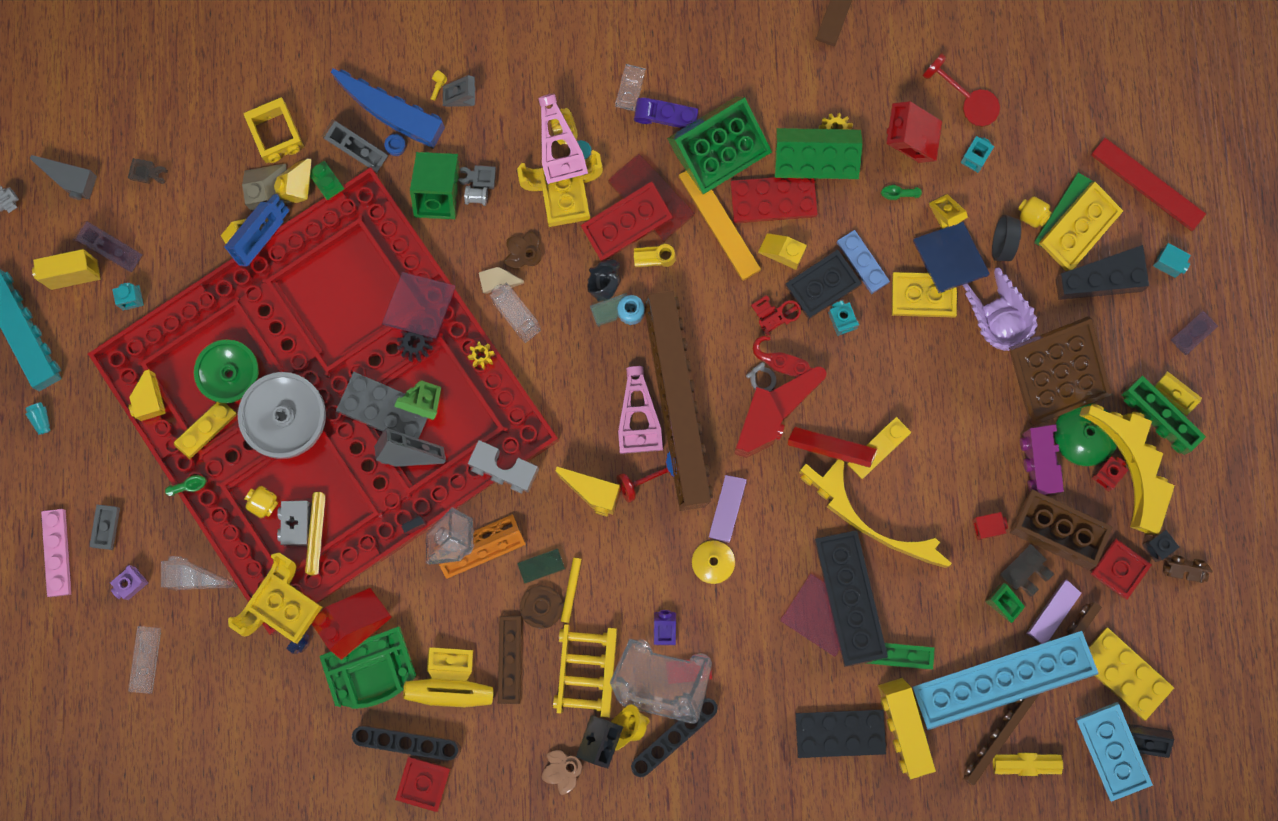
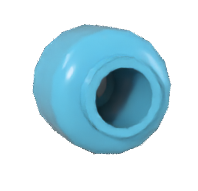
M634 295L623 297L618 303V316L625 324L633 325L639 323L645 314L643 301Z

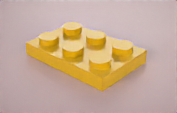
M893 272L892 316L955 318L957 316V287L938 293L929 273Z

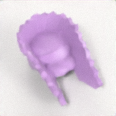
M995 268L994 274L1000 299H996L984 306L968 284H964L963 287L966 290L968 301L972 305L971 308L975 312L978 326L981 328L980 334L993 347L1009 351V347L1027 341L1035 334L1034 330L1038 326L1036 322L1037 317L1033 314L1034 308L1030 307L1028 301L1023 299L1017 287L1012 286V281L1008 279L1007 275L1003 274L1000 268Z

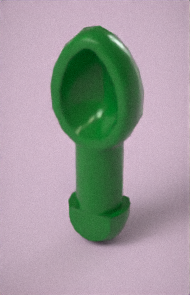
M888 185L881 190V195L888 200H898L901 197L919 198L922 195V190L914 187V189H901L897 185Z
M200 475L190 476L183 483L167 486L165 493L167 496H175V494L186 490L190 492L198 491L205 486L206 479Z

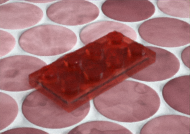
M638 154L612 176L608 183L623 199L651 181L654 183L674 219L653 231L665 242L695 216V213L647 161Z

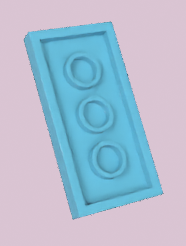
M1118 702L1075 718L1110 801L1153 786Z

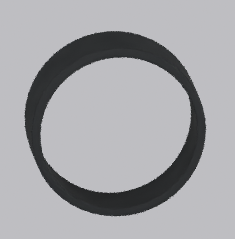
M1007 215L1000 217L992 242V257L994 261H1012L1015 257L1021 238V222L1019 219Z

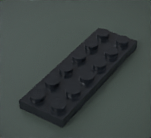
M858 531L816 538L814 542L844 667L887 659L886 646Z

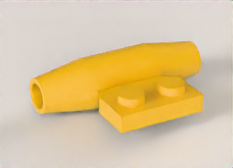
M429 647L427 671L431 679L405 681L403 699L431 706L464 708L492 704L493 687L467 681L472 672L473 650Z

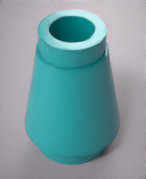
M42 402L25 408L27 412L25 415L38 435L51 431L46 406H43Z

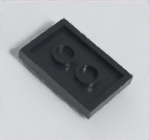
M836 250L787 282L785 286L809 320L860 287L862 283L839 250Z

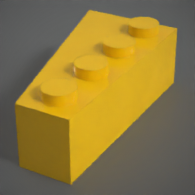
M903 678L878 685L881 694V704L888 716V719H886L887 724L895 738L893 745L896 753L899 752L901 757L899 765L902 773H906L910 779L936 772L911 686Z

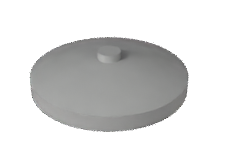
M287 372L272 373L254 382L243 395L238 410L239 428L246 442L257 452L277 459L292 458L310 449L319 439L326 419L324 401L315 386L305 378Z

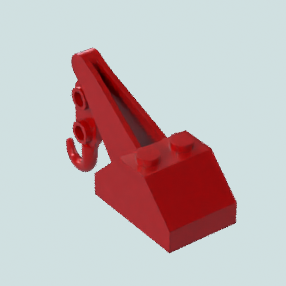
M761 336L755 340L752 348L754 355L767 363L773 370L795 377V379L771 392L756 387L735 450L736 455L745 458L774 445L775 440L780 441L785 427L781 422L825 380L827 375L823 367L811 368L806 360L782 352H762L759 345L762 341H769L771 339L769 336Z

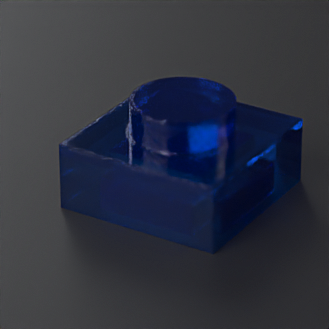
M305 633L298 644L291 641L286 649L292 654L302 653L309 645L308 639L310 636Z

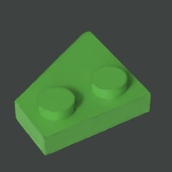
M421 380L414 388H410L402 398L398 397L394 407L434 420L437 414L441 387Z

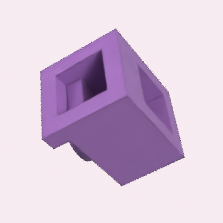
M129 565L126 567V570L110 582L113 586L111 592L118 599L122 597L125 600H129L145 587L148 582L136 567ZM127 580L128 585L124 588L122 583Z

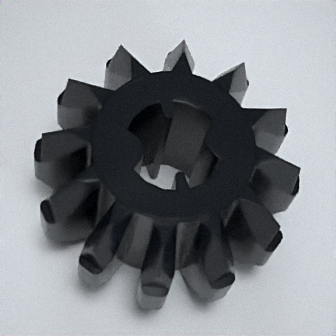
M409 326L410 332L407 333L405 330H402L401 333L405 337L397 338V341L402 343L397 346V349L403 351L401 356L403 358L408 356L410 362H413L415 356L418 362H421V355H424L426 358L429 357L426 350H433V346L429 344L434 340L432 337H428L430 334L428 330L422 332L421 326H418L416 331L412 326ZM414 340H417L419 342L417 343L416 348L412 346L414 344Z

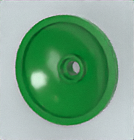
M219 340L211 343L199 354L194 366V379L198 389L207 398L219 403H232L241 400L247 389L257 381L259 374L258 362L253 352L247 346L235 340ZM229 371H233L231 377H227Z
M1093 403L1060 415L1055 423L1057 431L1054 432L1055 444L1059 445L1060 454L1069 462L1079 466L1089 467L1101 464L1111 457L1117 448L1115 442L1099 426L1079 416L1083 407L1091 406ZM1087 429H1091L1093 431L1092 436H1089L1087 434Z

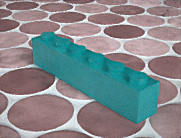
M0 269V328L31 387L41 391L62 379L59 374L61 369L56 361H52L49 355L51 354L50 348L40 338L42 336L41 331L30 320L33 318L31 312L27 307L24 308L21 303L23 300L22 295L12 286V283H14L13 278L8 272Z

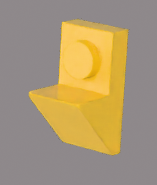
M948 194L929 203L942 229L957 225L968 218L966 210Z

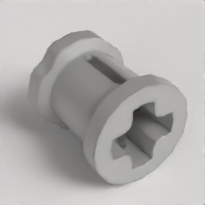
M466 186L465 204L482 203L483 206H486L488 188L478 189Z

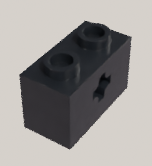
M591 715L576 757L608 769L623 726Z

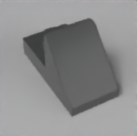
M467 75L443 86V106L475 105V77Z

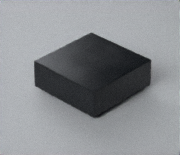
M418 516L402 524L401 527L404 533L409 535L427 526L423 517Z

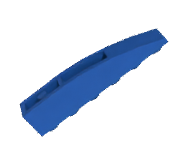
M332 68L331 73L334 79L367 112L395 131L434 149L445 129L439 116L433 113L430 115L426 114L417 105L413 104L410 106L398 96L393 98L387 95V92L380 87L375 89L361 78L356 80L348 72L342 69L337 71Z

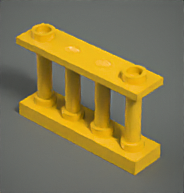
M564 625V629H560L559 642H563L559 691L558 695H554L553 708L557 709V713H562L563 707L596 709L597 712H601V717H610L617 629L608 628V632H603V635L569 632L570 626ZM568 641L602 643V646H606V655L602 654L600 657L567 654ZM566 664L601 665V668H605L604 677L600 676V679L566 676ZM565 685L599 687V690H603L602 699L595 701L564 698Z

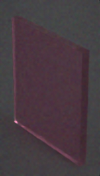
M402 272L382 324L437 338L454 293L455 285Z
M810 574L780 621L835 657L838 655L840 648L825 584Z

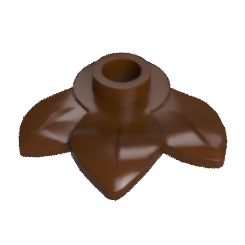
M528 231L524 238L513 236L507 239L506 245L511 252L504 260L507 266L519 269L524 265L535 266L541 261L542 254L538 248L539 239L534 233ZM533 253V256L528 258V255Z

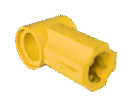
M662 244L658 247L634 248L635 267L661 265L669 267L676 261L674 249L669 244ZM665 251L672 254L667 260L660 258L661 254Z

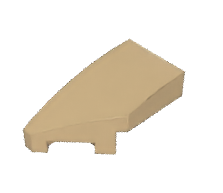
M500 267L479 272L482 290L486 294L502 288L509 289L524 284V280Z

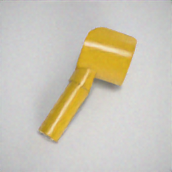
M439 70L432 77V80L436 82L430 98L433 101L436 100L441 86L447 82V77Z

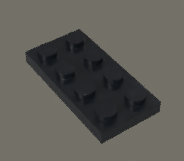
M884 710L795 713L797 758L886 755Z

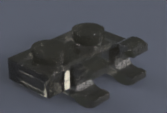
M1030 544L1000 576L1014 590L1021 587L1031 597L1039 589L1028 578L1036 572L1046 582L1054 573L1043 565L1047 559Z

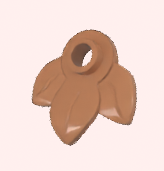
M560 750L552 751L547 754L550 765L544 769L542 780L549 784H558L559 793L564 795L576 786V777L581 774L583 764L576 756H567ZM569 763L574 765L573 771L569 770Z

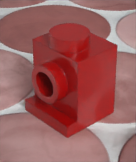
M1117 456L1115 458L1109 457L1092 476V479L1108 492L1113 490L1128 471L1125 468V461ZM1111 468L1117 472L1116 475L1110 473Z

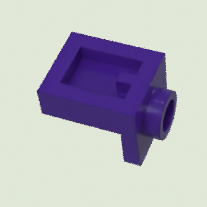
M669 610L654 612V645H676L675 612Z

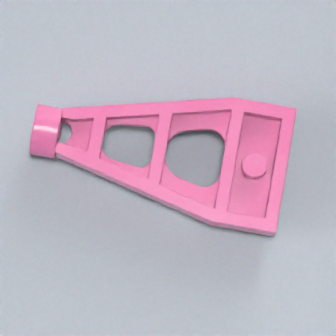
M555 94L539 97L542 122V165L547 184L588 174L583 152L556 104ZM553 104V106L549 109L545 107L547 105ZM558 119L563 132L550 136L547 125L549 120ZM563 139L571 150L570 155L555 159L551 155V145L554 141Z
M643 367L626 368L628 378L618 431L620 454L663 451L661 427L643 377ZM633 391H641L643 393L644 406L632 407L630 405L631 393ZM635 412L645 413L649 422L648 429L631 430L629 425L632 414Z

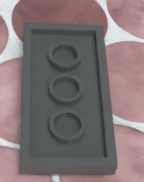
M353 372L336 410L340 414L384 432L385 428L418 439L427 420V417L394 407L397 398H402L405 395L404 393L356 372Z

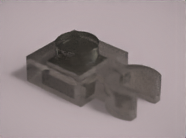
M133 158L128 179L150 184L152 178L156 182L164 184L165 180L158 176L161 172L168 173V170L163 166L154 168L155 164L151 161Z

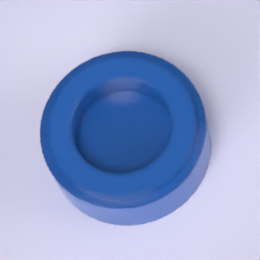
M392 134L386 138L384 145L390 155L399 156L404 153L406 143L402 136Z

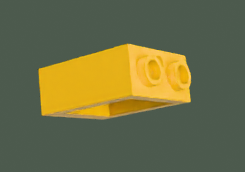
M282 97L243 113L260 155L266 163H275L281 157L288 154H296L300 149L304 148L288 107ZM283 114L293 139L265 150L256 125Z

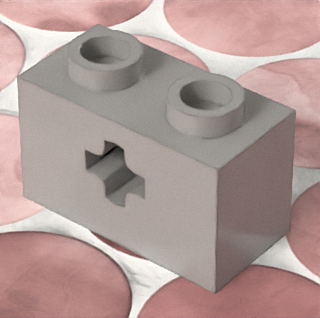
M281 501V507L278 508V519L281 520V528L277 532L278 541H281V545L308 546L312 503L308 501ZM294 520L298 521V525H294V528L290 526V523H293Z

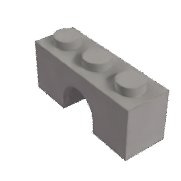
M479 440L468 462V465L472 467L471 471L480 476L486 473L492 476L490 480L500 485L503 482L511 485L510 489L520 494L523 491L529 493L539 471L538 466L518 458L511 469L502 470L497 466V458L500 454L499 449Z

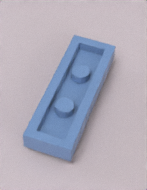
M855 230L837 241L838 246L871 294L889 284V279Z

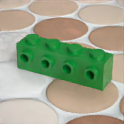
M1143 375L1121 394L1124 397V402L1129 407L1135 408L1139 413L1145 415V419L1152 421L1151 424L1156 428V433L1160 437L1169 440L1172 443L1171 447L1177 453L1186 455L1192 452L1206 438Z

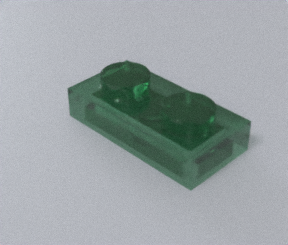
M558 549L517 563L524 584L565 570Z

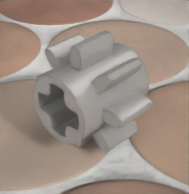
M0 186V212L7 210L10 213L17 208L15 202L19 199L10 187L3 189Z

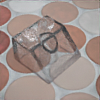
M452 507L427 532L426 563L430 565L456 562L469 555L474 548L473 518Z

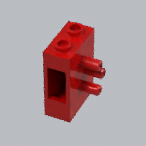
M911 101L892 103L889 127L886 131L888 134L886 144L918 163L937 161L942 121Z

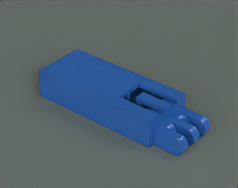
M274 194L268 202H260L224 246L238 265L248 266L284 222L282 219L289 212L287 206H284L285 203L280 200L278 194Z

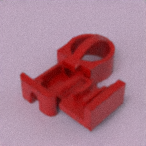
M766 295L752 304L751 307L759 319L762 318L763 322L761 320L758 322L766 336H770L769 332L783 323L788 325L799 318L801 308L797 302L786 301L775 311V307H771L768 302L770 299ZM785 305H795L793 308L782 314V310ZM798 309V314L795 318H785Z

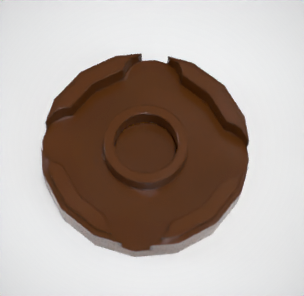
M543 585L533 587L526 591L521 598V616L527 624L534 628H549L556 624L562 616V599L557 591L551 587Z

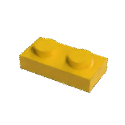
M1168 371L1154 385L1162 395L1186 416L1202 400V397Z

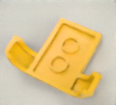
M592 150L590 157L585 159L588 174L547 184L543 168L530 169L525 166V163H521L517 168L519 183L523 189L543 191L549 227L590 220L584 183L595 180L603 172L598 152Z
M281 553L272 554L271 558H273L274 562L270 572L244 610L236 617L228 618L229 627L241 636H249L265 622L286 638L298 644L322 606L290 585L296 571V564Z

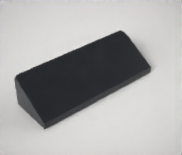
M1128 724L1139 753L1165 758L1170 757L1175 740L1172 731Z

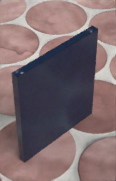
M964 222L913 239L938 293L990 275Z

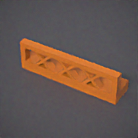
M512 514L434 548L438 564L444 576L448 579L526 544ZM512 523L513 527L502 530L504 526ZM492 533L490 537L482 538L485 534ZM472 542L469 546L462 547L464 543ZM452 550L450 554L444 557L441 556V553Z

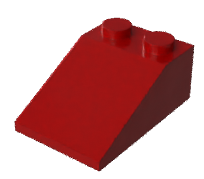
M368 588L325 607L317 614L311 624L328 649L342 660L390 620L392 616L374 591Z

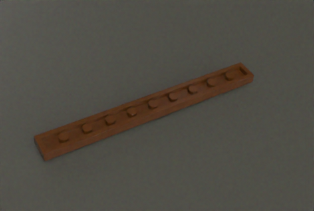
M1096 602L1089 603V605L1086 603L1078 613L1081 615L1076 622L1072 621L1066 629V632H1068L1066 636L1080 631L1084 633L1102 607ZM1039 694L1015 701L1017 703L1013 710L1009 709L1002 718L1004 720L1000 728L996 727L990 735L991 741L987 746L983 745L978 751L977 756L979 758L974 764L971 762L965 769L964 774L966 776L963 779L967 783L975 785Z

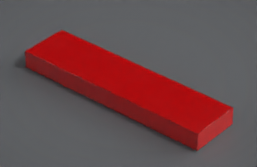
M794 427L788 439L789 446L869 468L877 453L876 448Z

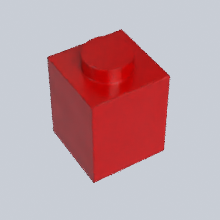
M1001 512L972 519L977 541L1006 534V529H1008L1006 517H1002Z

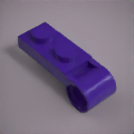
M638 98L634 121L641 124H651L654 122L685 128L697 120L698 109L660 100Z

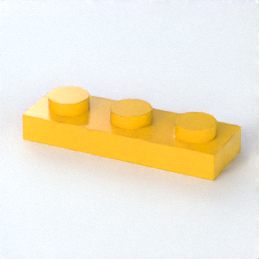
M217 402L174 442V446L191 459L236 416V413L226 403Z

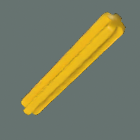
M314 492L312 496L305 572L308 575H317L319 571L325 494L322 492Z

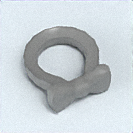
M761 362L748 372L746 377L750 378L751 385L756 390L758 386L755 381V373L759 370L768 373L771 377V384L767 388L761 389L771 391L775 387L776 376L771 369L764 367V362Z

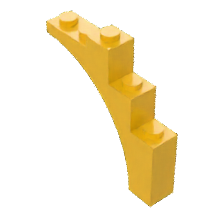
M1096 404L1083 407L1079 416L1091 421L1106 432L1118 446L1127 462L1134 488V510L1130 527L1148 535L1159 534L1175 485L1168 483V479L1156 476L1163 453L1157 451L1155 446L1145 444L1152 421L1145 419V415L1138 412L1121 415L1116 412L1108 413L1103 411L1104 408Z

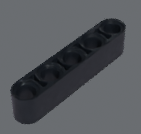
M706 698L695 705L634 759L631 765L633 774L637 777H645L716 715L718 710L716 702L713 699ZM705 702H711L714 706V711L710 715L704 714L701 710L702 704ZM693 716L697 719L696 728H686L685 720L687 717ZM672 731H677L681 735V740L677 744H672L668 740V735ZM661 746L664 749L663 757L654 758L651 753L652 748ZM642 760L646 762L648 767L646 772L638 773L636 771L635 763Z
M359 726L352 733L353 742L361 747L441 760H453L461 752L459 743L451 739L371 726ZM361 730H366L368 733V740L366 742L359 740V732ZM384 733L390 737V742L387 746L382 745L380 742V737ZM404 737H409L412 741L409 749L402 747L401 742ZM426 740L433 743V750L430 753L425 752L423 749V744ZM447 744H452L455 747L453 756L445 754L444 748Z

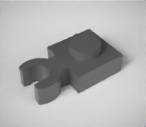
M475 166L474 171H470L466 167L460 168L461 173L468 174L465 179L459 178L460 184L467 185L473 182L474 188L483 189L487 187L488 189H495L496 167Z

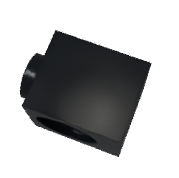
M1167 530L1161 531L1142 544L1155 562L1164 560L1180 548Z

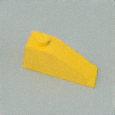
M896 417L866 445L877 449L871 467L850 462L848 466L863 479L911 434V431Z

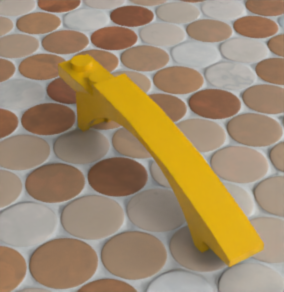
M838 459L824 477H821L807 464L800 470L799 473L802 475L800 477L802 481L809 486L813 484L818 489L817 493L827 500L829 498L832 500L827 508L860 532L891 549L926 563L944 568L952 564L935 549L940 543L936 538L921 542L896 541L876 533L862 522L851 507L845 492L843 482L844 462Z

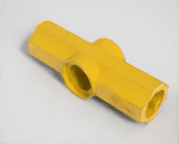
M996 754L992 760L994 774L1038 776V774H1062L1063 770L1062 756L1058 754Z

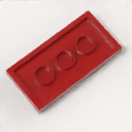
M761 178L730 182L734 223L813 218L818 215L814 178Z
M651 181L580 226L599 259L604 261L671 221L674 217L656 186Z

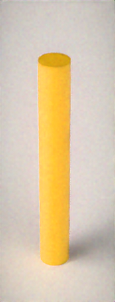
M573 558L561 617V622L565 623L570 621L582 560L579 558Z

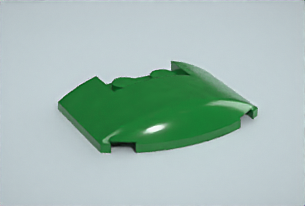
M400 626L367 638L342 660L332 652L319 656L334 704L337 707L342 705L351 709H358L381 704L400 694L404 689L405 681H413L416 678Z

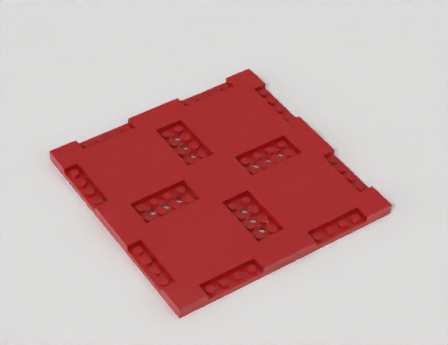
M371 167L344 184V189L329 200H326L324 197L280 226L248 266H240L233 258L88 353L171 484L183 483L188 477L193 475L205 477L206 484L202 489L195 492L186 490L178 494L248 602L270 572L274 562L273 558H271L272 554L281 553L296 564V571L290 585L318 604L378 562H382L453 514L452 512L496 483L490 480L492 476L486 473L480 476L472 472V467L468 465L479 440L499 449L500 454L497 458V466L502 470L511 469L518 458L529 462L559 441ZM264 306L270 307V313L267 316L260 315V309ZM275 323L282 325V329L278 333H272L271 327ZM409 326H412L415 331L418 326H421L422 332L428 330L430 333L428 337H432L434 340L429 344L433 346V350H426L429 357L426 358L424 355H421V362H418L416 356L413 362L408 360V356L403 358L401 356L403 351L398 350L395 354H389L387 351L388 346L391 344H402L397 341V338H404L405 336L401 332L405 330L409 333ZM219 340H235L247 346L255 355L259 368L258 379L272 373L287 372L308 380L319 391L326 410L325 425L316 443L304 453L286 459L271 458L257 452L255 449L247 450L245 447L246 440L240 431L238 423V410L241 402L239 400L226 403L236 413V416L191 459L186 457L174 446V442L217 403L201 393L194 379L195 362L202 350ZM286 340L293 341V347L290 350H283L282 348ZM417 340L413 341L414 344L412 346L414 348H416L417 343H419ZM478 342L484 347L486 344H489L490 349L488 352L494 351L495 353L494 356H490L493 364H486L485 369L479 364L477 367H473L475 360L468 359V356L472 355L470 346L475 348L478 346ZM480 353L477 354L478 358H480V357L485 358V357H486V355H485L484 353H483V354H480ZM373 356L381 357V362L378 366L370 365V359ZM150 370L156 375L166 414L140 421L130 413L129 404L131 402L129 397L144 371ZM233 371L227 373V377L233 375ZM353 372L404 394L410 388H414L421 380L441 387L437 414L434 420L427 418L419 439L444 447L445 463L393 466L377 461L374 446L383 432L336 412ZM355 443L362 445V451L359 454H353L351 451V447ZM231 451H236L238 454V458L234 462H229L227 459V455ZM367 460H371L374 463V468L369 472L363 470V464ZM378 478H384L386 481V485L382 489L375 488L374 483ZM263 486L277 496L276 501L278 504L269 517L259 518L246 509L248 501L244 498L251 488L256 490L257 487ZM322 492L325 494L319 571L317 575H308L305 572L308 546H283L281 541H278L277 532L281 528V520L278 519V508L281 507V501H308L312 503L313 493ZM418 516L424 518L427 526L409 535L404 533L401 527L402 524ZM294 520L293 523H290V526L294 528V525H298V521ZM263 622V626L269 635L278 633L277 630Z

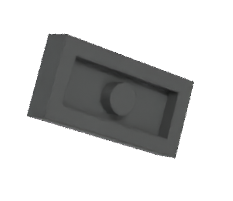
M96 505L89 547L113 550L120 512L119 507Z

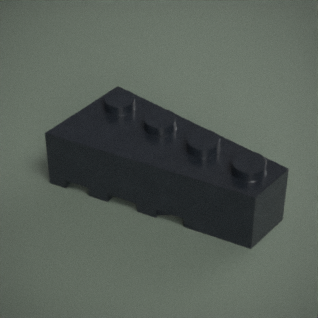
M1143 245L1061 273L1056 279L1058 300L1143 292L1149 287Z

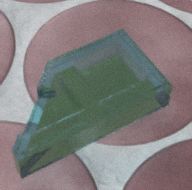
M627 293L590 306L597 327L618 319V303L623 297L627 296Z

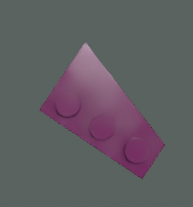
M1056 425L1030 428L1020 438V447L1022 451H1025L1026 456L1024 468L1026 472H1029L1030 480H1028L1029 492L1033 489L1045 496L1064 492L1061 465L1058 464L1056 452L1059 451V445H1054L1053 432L1057 431Z

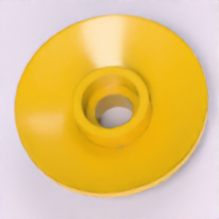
M719 541L704 542L695 550L692 557L694 573L700 580L709 584H718L725 581L731 576L735 567V558L732 550L726 544ZM711 558H716L718 560L717 565L713 566L710 564L709 560Z

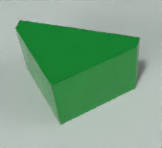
M1005 583L998 585L985 601L1010 623H1013L1025 608L1024 604Z

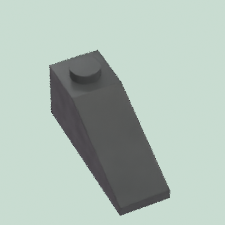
M333 119L321 136L367 167H371L375 172H378L388 156Z
M31 155L30 159L68 192L69 197L76 200H81L82 198L90 199L97 178L91 170Z
M385 428L374 446L376 460L383 464L412 466L444 464L446 461L444 447Z

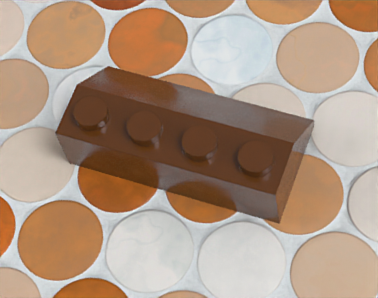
M1032 489L1020 509L1010 533L1087 570H1091L1097 566L1113 527Z

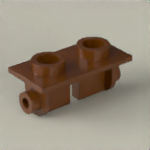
M1180 555L1166 557L1165 560L1168 565L1163 567V573L1167 574L1168 577L1183 579L1184 572H1188L1187 580L1200 583L1208 581L1209 573L1206 572H1213L1206 561L1201 559H1194V561L1185 560Z

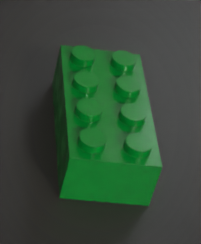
M776 128L775 178L859 179L863 144L861 130Z

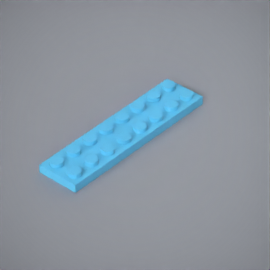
M1080 631L914 686L913 690L927 730L1097 675L1098 670L1083 632Z

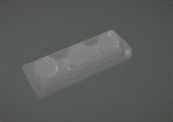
M137 626L128 692L152 694L161 628Z

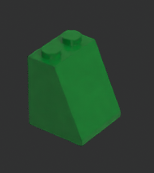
M416 152L410 186L414 218L456 219L459 182L458 154Z

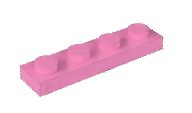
M66 510L42 511L47 597L71 595Z

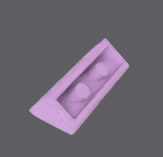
M725 475L709 538L730 543L747 479Z
M1063 580L1026 634L1040 644L1048 642L1081 595V592L1069 581Z

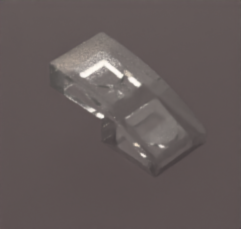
M629 64L625 65L615 107L635 111L646 68Z

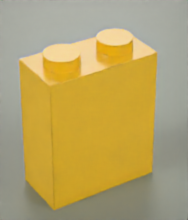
M84 249L33 260L34 267H32V273L34 278L51 290L101 280L97 259Z

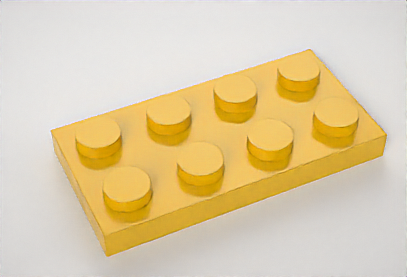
M1092 182L1043 237L1039 244L1066 272L1073 270L1120 216L1123 210L1096 182Z
M1108 627L1089 645V650L1098 670V674L1094 676L1142 720L1146 721L1174 689L1170 683Z

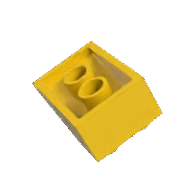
M556 467L557 475L592 509H595L596 514L605 517L608 516V513L614 514L621 491L620 485Z

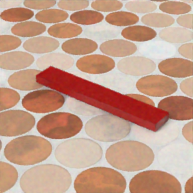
M1104 138L1091 154L1092 157L1190 231H1193L1206 215L1205 212L1108 139Z

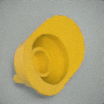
M633 704L627 705L611 721L623 726L615 750L623 748L630 741L640 740L644 736L647 725L650 722L649 718L640 713L637 706Z

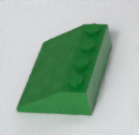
M736 96L667 138L675 155L702 194L707 193L772 153L745 97Z

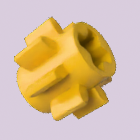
M478 342V346L475 348L470 346L472 355H469L468 359L475 360L473 367H477L479 364L485 369L486 364H493L490 356H494L495 353L494 351L488 352L490 349L489 344H486L484 347ZM478 353H480V354H483V353H484V354L486 355V357H485V358H482V357L478 358L477 354H478Z

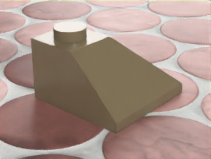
M286 164L244 171L242 182L245 205L250 211H254L260 202H268L275 194V181L280 174L287 170ZM280 199L285 203V205L292 204V202Z

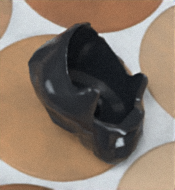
M604 260L596 267L589 269L590 276L587 280V290L599 302L609 300L615 294L620 283L618 274L620 263L616 260Z

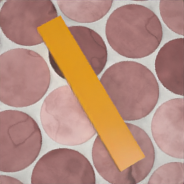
M687 171L679 174V179L741 280L744 281L760 272L761 268L714 192L710 190L702 194Z

